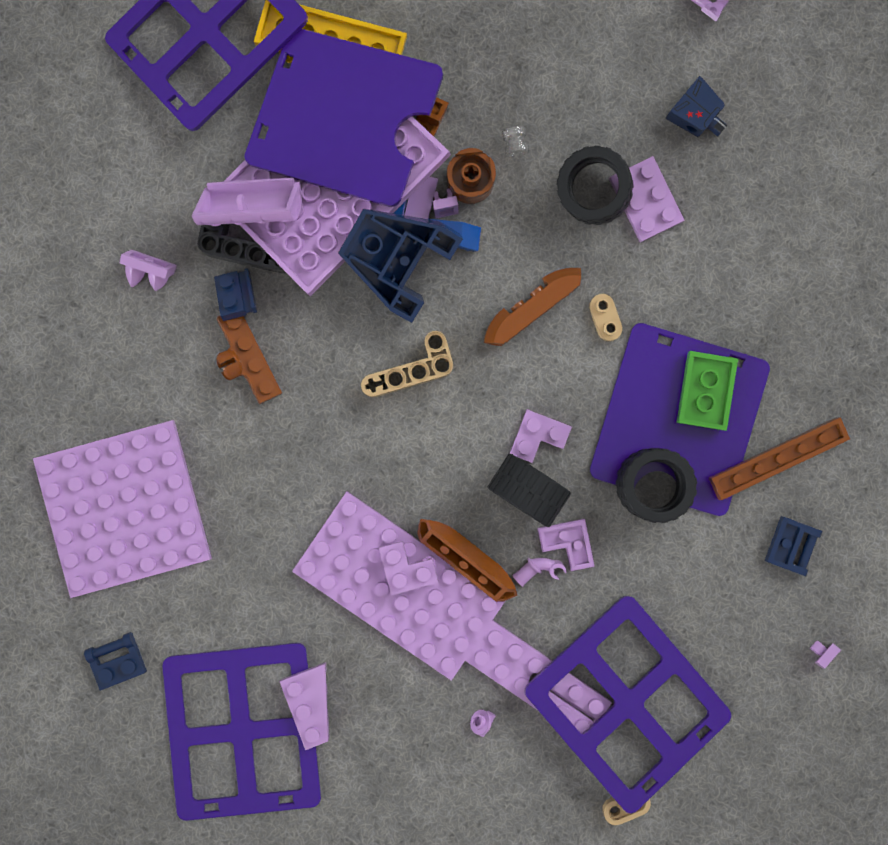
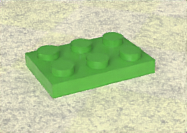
M694 351L688 352L676 423L727 431L738 359Z

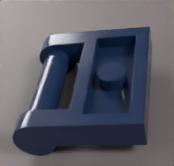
M781 516L764 561L807 576V565L817 538H821L823 531ZM805 532L808 535L798 563L794 565L793 561Z
M132 632L126 633L122 638L97 648L91 647L84 651L85 659L90 664L100 691L147 672ZM124 647L128 648L129 653L100 664L98 657Z

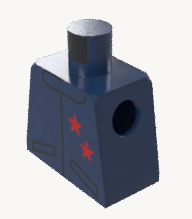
M701 76L696 79L666 116L668 121L698 138L706 128L718 137L727 127V124L717 117L725 106L724 102Z

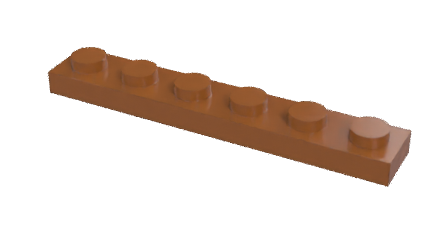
M836 417L709 477V480L718 500H724L850 440V437L841 417Z

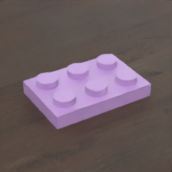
M653 156L629 167L634 188L629 206L624 211L640 243L685 221ZM615 174L609 180L617 195L619 182Z

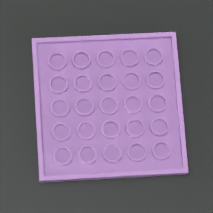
M174 420L33 458L70 598L212 559Z

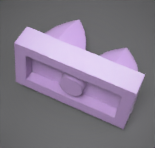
M129 250L121 254L120 264L125 265L126 277L131 287L136 286L146 272L148 273L152 288L157 291L167 283L168 278L174 275L176 270L175 264L135 250Z

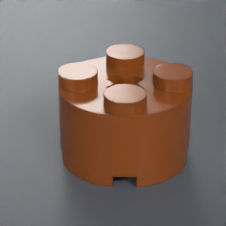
M476 148L463 149L455 154L447 167L448 189L450 188L452 196H456L460 202L475 204L486 199L492 192L496 177V168L493 160L483 151ZM469 173H472V175H473V177H474L473 180H470V179H469V177H468V174H469Z

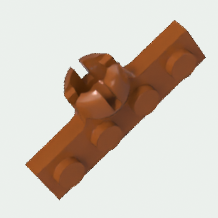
M218 316L217 321L230 345L228 350L219 353L216 358L218 367L223 368L222 375L227 380L244 376L259 405L281 395L282 392L244 316L223 321Z

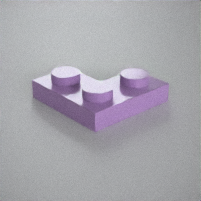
M526 410L510 453L532 463L541 441L564 449L572 427Z
M403 541L379 547L391 595L439 583L432 558L409 564Z

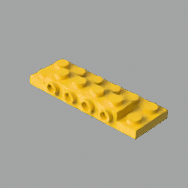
M265 0L254 38L255 46L284 19V16L268 0ZM300 5L308 16L307 24L302 29L400 55L403 54L407 39V33ZM287 55L286 62L292 63L293 57Z

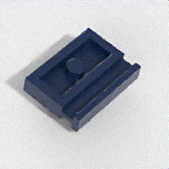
M248 268L239 273L234 271L214 277L220 317L223 321L246 316L249 312L257 313L252 279Z

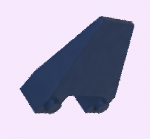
M362 209L338 254L391 312L412 323L422 308L424 300L421 294L405 286V283L427 247L451 260L463 238L460 233L437 220Z

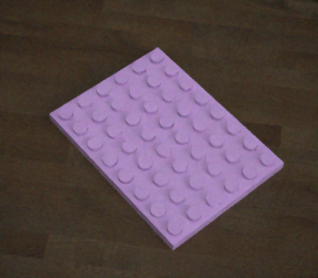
M414 117L406 119L399 126L395 137L396 146L400 153L414 161L402 199L397 206L388 207L294 179L295 182H300L302 192V205L297 220L291 222L273 221L264 224L254 222L240 225L310 297L345 262L338 254V251L362 209L394 213L451 155ZM244 160L224 182L289 177L252 167Z

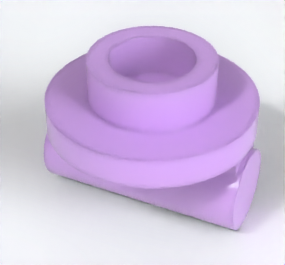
M476 711L470 722L472 731L484 737L490 730L496 715L490 711Z

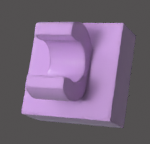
M450 188L447 189V198L444 199L439 198L437 191L434 192V201L432 202L435 219L459 214L457 197H452Z
M816 641L810 647L812 651L820 656L815 663L822 669H825L841 651L833 643L826 648L819 641Z

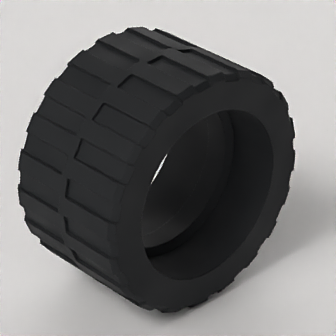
M599 145L583 147V149L572 153L564 161L562 168H560L556 184L558 187L557 194L562 206L575 219L589 225H602L603 223L612 222L615 218L621 216L622 212L629 206L634 188L632 175L626 161L622 159L619 153L612 151L611 148ZM596 163L605 164L612 168L618 177L619 187L617 195L610 204L603 208H585L574 197V179L588 165Z
M663 448L642 449L632 453L629 458L623 461L621 468L617 472L616 492L623 507H626L632 515L652 523H668V521H674L681 515H684L689 507L692 506L694 497L697 494V478H695V472L689 465V462L681 457L679 453ZM650 462H661L668 465L676 477V491L673 498L660 508L645 506L637 499L634 491V481L638 471L642 466Z
M511 453L507 455L487 486L490 491L546 527L552 525L571 495L568 489Z

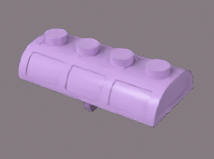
M294 178L207 183V188L204 189L192 214V218L197 225L219 226L221 224L242 225L254 222L264 224L273 221L291 222L297 220L301 210L302 192L300 182H295Z

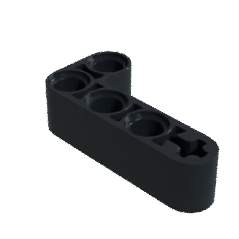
M221 224L216 227L201 225L197 245L205 255L263 270L286 273L276 261L270 260V255L258 243L227 236L229 224ZM211 240H215V248L212 250H207V243ZM238 245L240 247L239 253L230 256V249ZM256 251H263L262 259L253 261V254Z

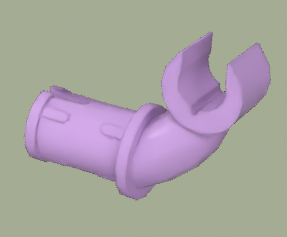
M528 558V562L512 576L523 587L534 575L540 574L541 570L549 571L554 579L559 580L558 576L554 573V569L562 568L566 573V568L559 560Z

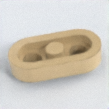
M606 294L596 295L589 305L595 327L601 339L613 341L622 333V324L614 301ZM599 302L606 304L605 310L599 308ZM608 324L614 326L613 333L607 331L606 327Z
M611 797L604 802L602 811L608 823L620 825L646 814L650 809L651 802L649 799L637 812L627 813ZM614 806H617L619 808L618 812L616 813L610 812L611 808Z

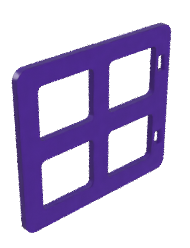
M139 0L107 31L105 40L189 131H196L307 24L308 16L295 0H268L284 16V19L248 55H243L220 32V28L248 0H219L206 13L201 12L191 0ZM164 2H169L190 24V29L156 63L151 64L129 41V37ZM207 43L231 67V71L196 106L192 107L169 84L168 79L203 44ZM131 48L137 54L132 61L125 54ZM176 97L183 103L178 110L171 103Z
M623 596L525 687V695L627 813L637 812L731 719L729 708L640 604L630 596ZM627 619L633 623L661 657L660 661L631 688H628L596 650L597 646ZM580 663L587 668L614 700L613 706L583 733L577 730L549 697V691ZM674 674L681 679L707 710V715L677 743L671 739L644 707V702ZM626 719H630L661 755L660 761L631 788L626 787L596 751L597 746ZM706 725L710 730L699 739L696 733ZM652 777L657 782L645 792L642 786Z
M289 643L174 655L164 660L162 669L176 812L180 819L188 821L312 808L319 804L321 789L316 746L305 750L293 717L253 721L250 719L245 669L251 666L288 663L291 667V675L308 669L307 651L303 644ZM225 670L227 674L231 722L221 725L188 727L185 719L182 674ZM295 735L298 738L302 788L259 793L256 784L253 740ZM222 742L233 743L238 795L196 800L193 797L189 747ZM293 795V802L279 804V796ZM218 803L219 810L205 811V804Z

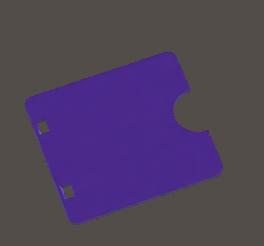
M301 29L281 50L245 152V160L250 166L388 207L397 206L402 199L414 161L405 157L397 149L395 142L396 132L399 126L412 116L431 115L443 80L442 68L434 63ZM287 55L293 57L290 69L283 67ZM264 125L268 127L265 139H260L258 137Z
M644 323L634 325L630 332L590 465L591 476L616 485L617 472L621 468L623 461L629 458L632 453L650 448L669 449L685 458L695 472L697 494L690 508L716 516L726 514L732 496L724 500H718L709 477L743 462L770 372L768 362ZM658 335L673 339L670 346L657 343ZM689 351L724 357L731 356L744 360L741 368L737 367L727 431L676 423ZM650 462L642 466L638 471L634 481V488L638 481L650 472H665L672 476L675 481L676 477L668 465L661 462Z

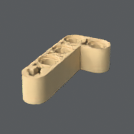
M432 331L425 337V347L428 358L370 374L362 380V391L367 396L378 397L448 376L452 372L453 361L444 334L439 331ZM433 337H439L443 343L440 348L433 349L429 346V340ZM446 360L449 363V369L446 372L437 371L435 368L437 361ZM417 366H421L426 370V375L422 379H416L412 375L413 369ZM394 373H399L403 377L402 383L398 386L391 385L389 381L390 376ZM385 376V383L388 389L384 390L383 385L377 386L376 392L367 389V386L370 385V380H373L375 383L383 382L380 377Z

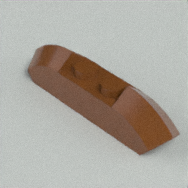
M581 268L560 269L543 277L542 280L546 286L545 288L541 285L530 293L531 299L525 303L521 300L511 308L513 311L511 314L503 308L493 318L486 331L484 343L503 346L576 290L581 282Z
M420 519L417 534L422 544L496 602H504L517 596L513 581L497 562L450 526L437 521Z

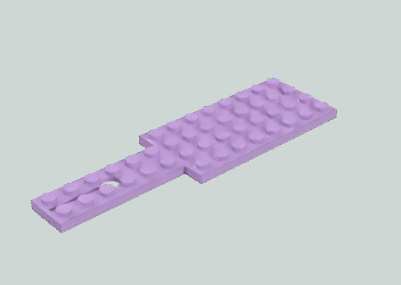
M347 491L292 572L451 681L464 661H466L535 708L525 695V687L529 683L530 676L533 673L541 672L552 660L493 620L505 601L496 602L418 539ZM403 541L409 564L432 558L439 583L391 595L379 547ZM570 672L549 691V697L581 733L593 725L612 704L611 700Z

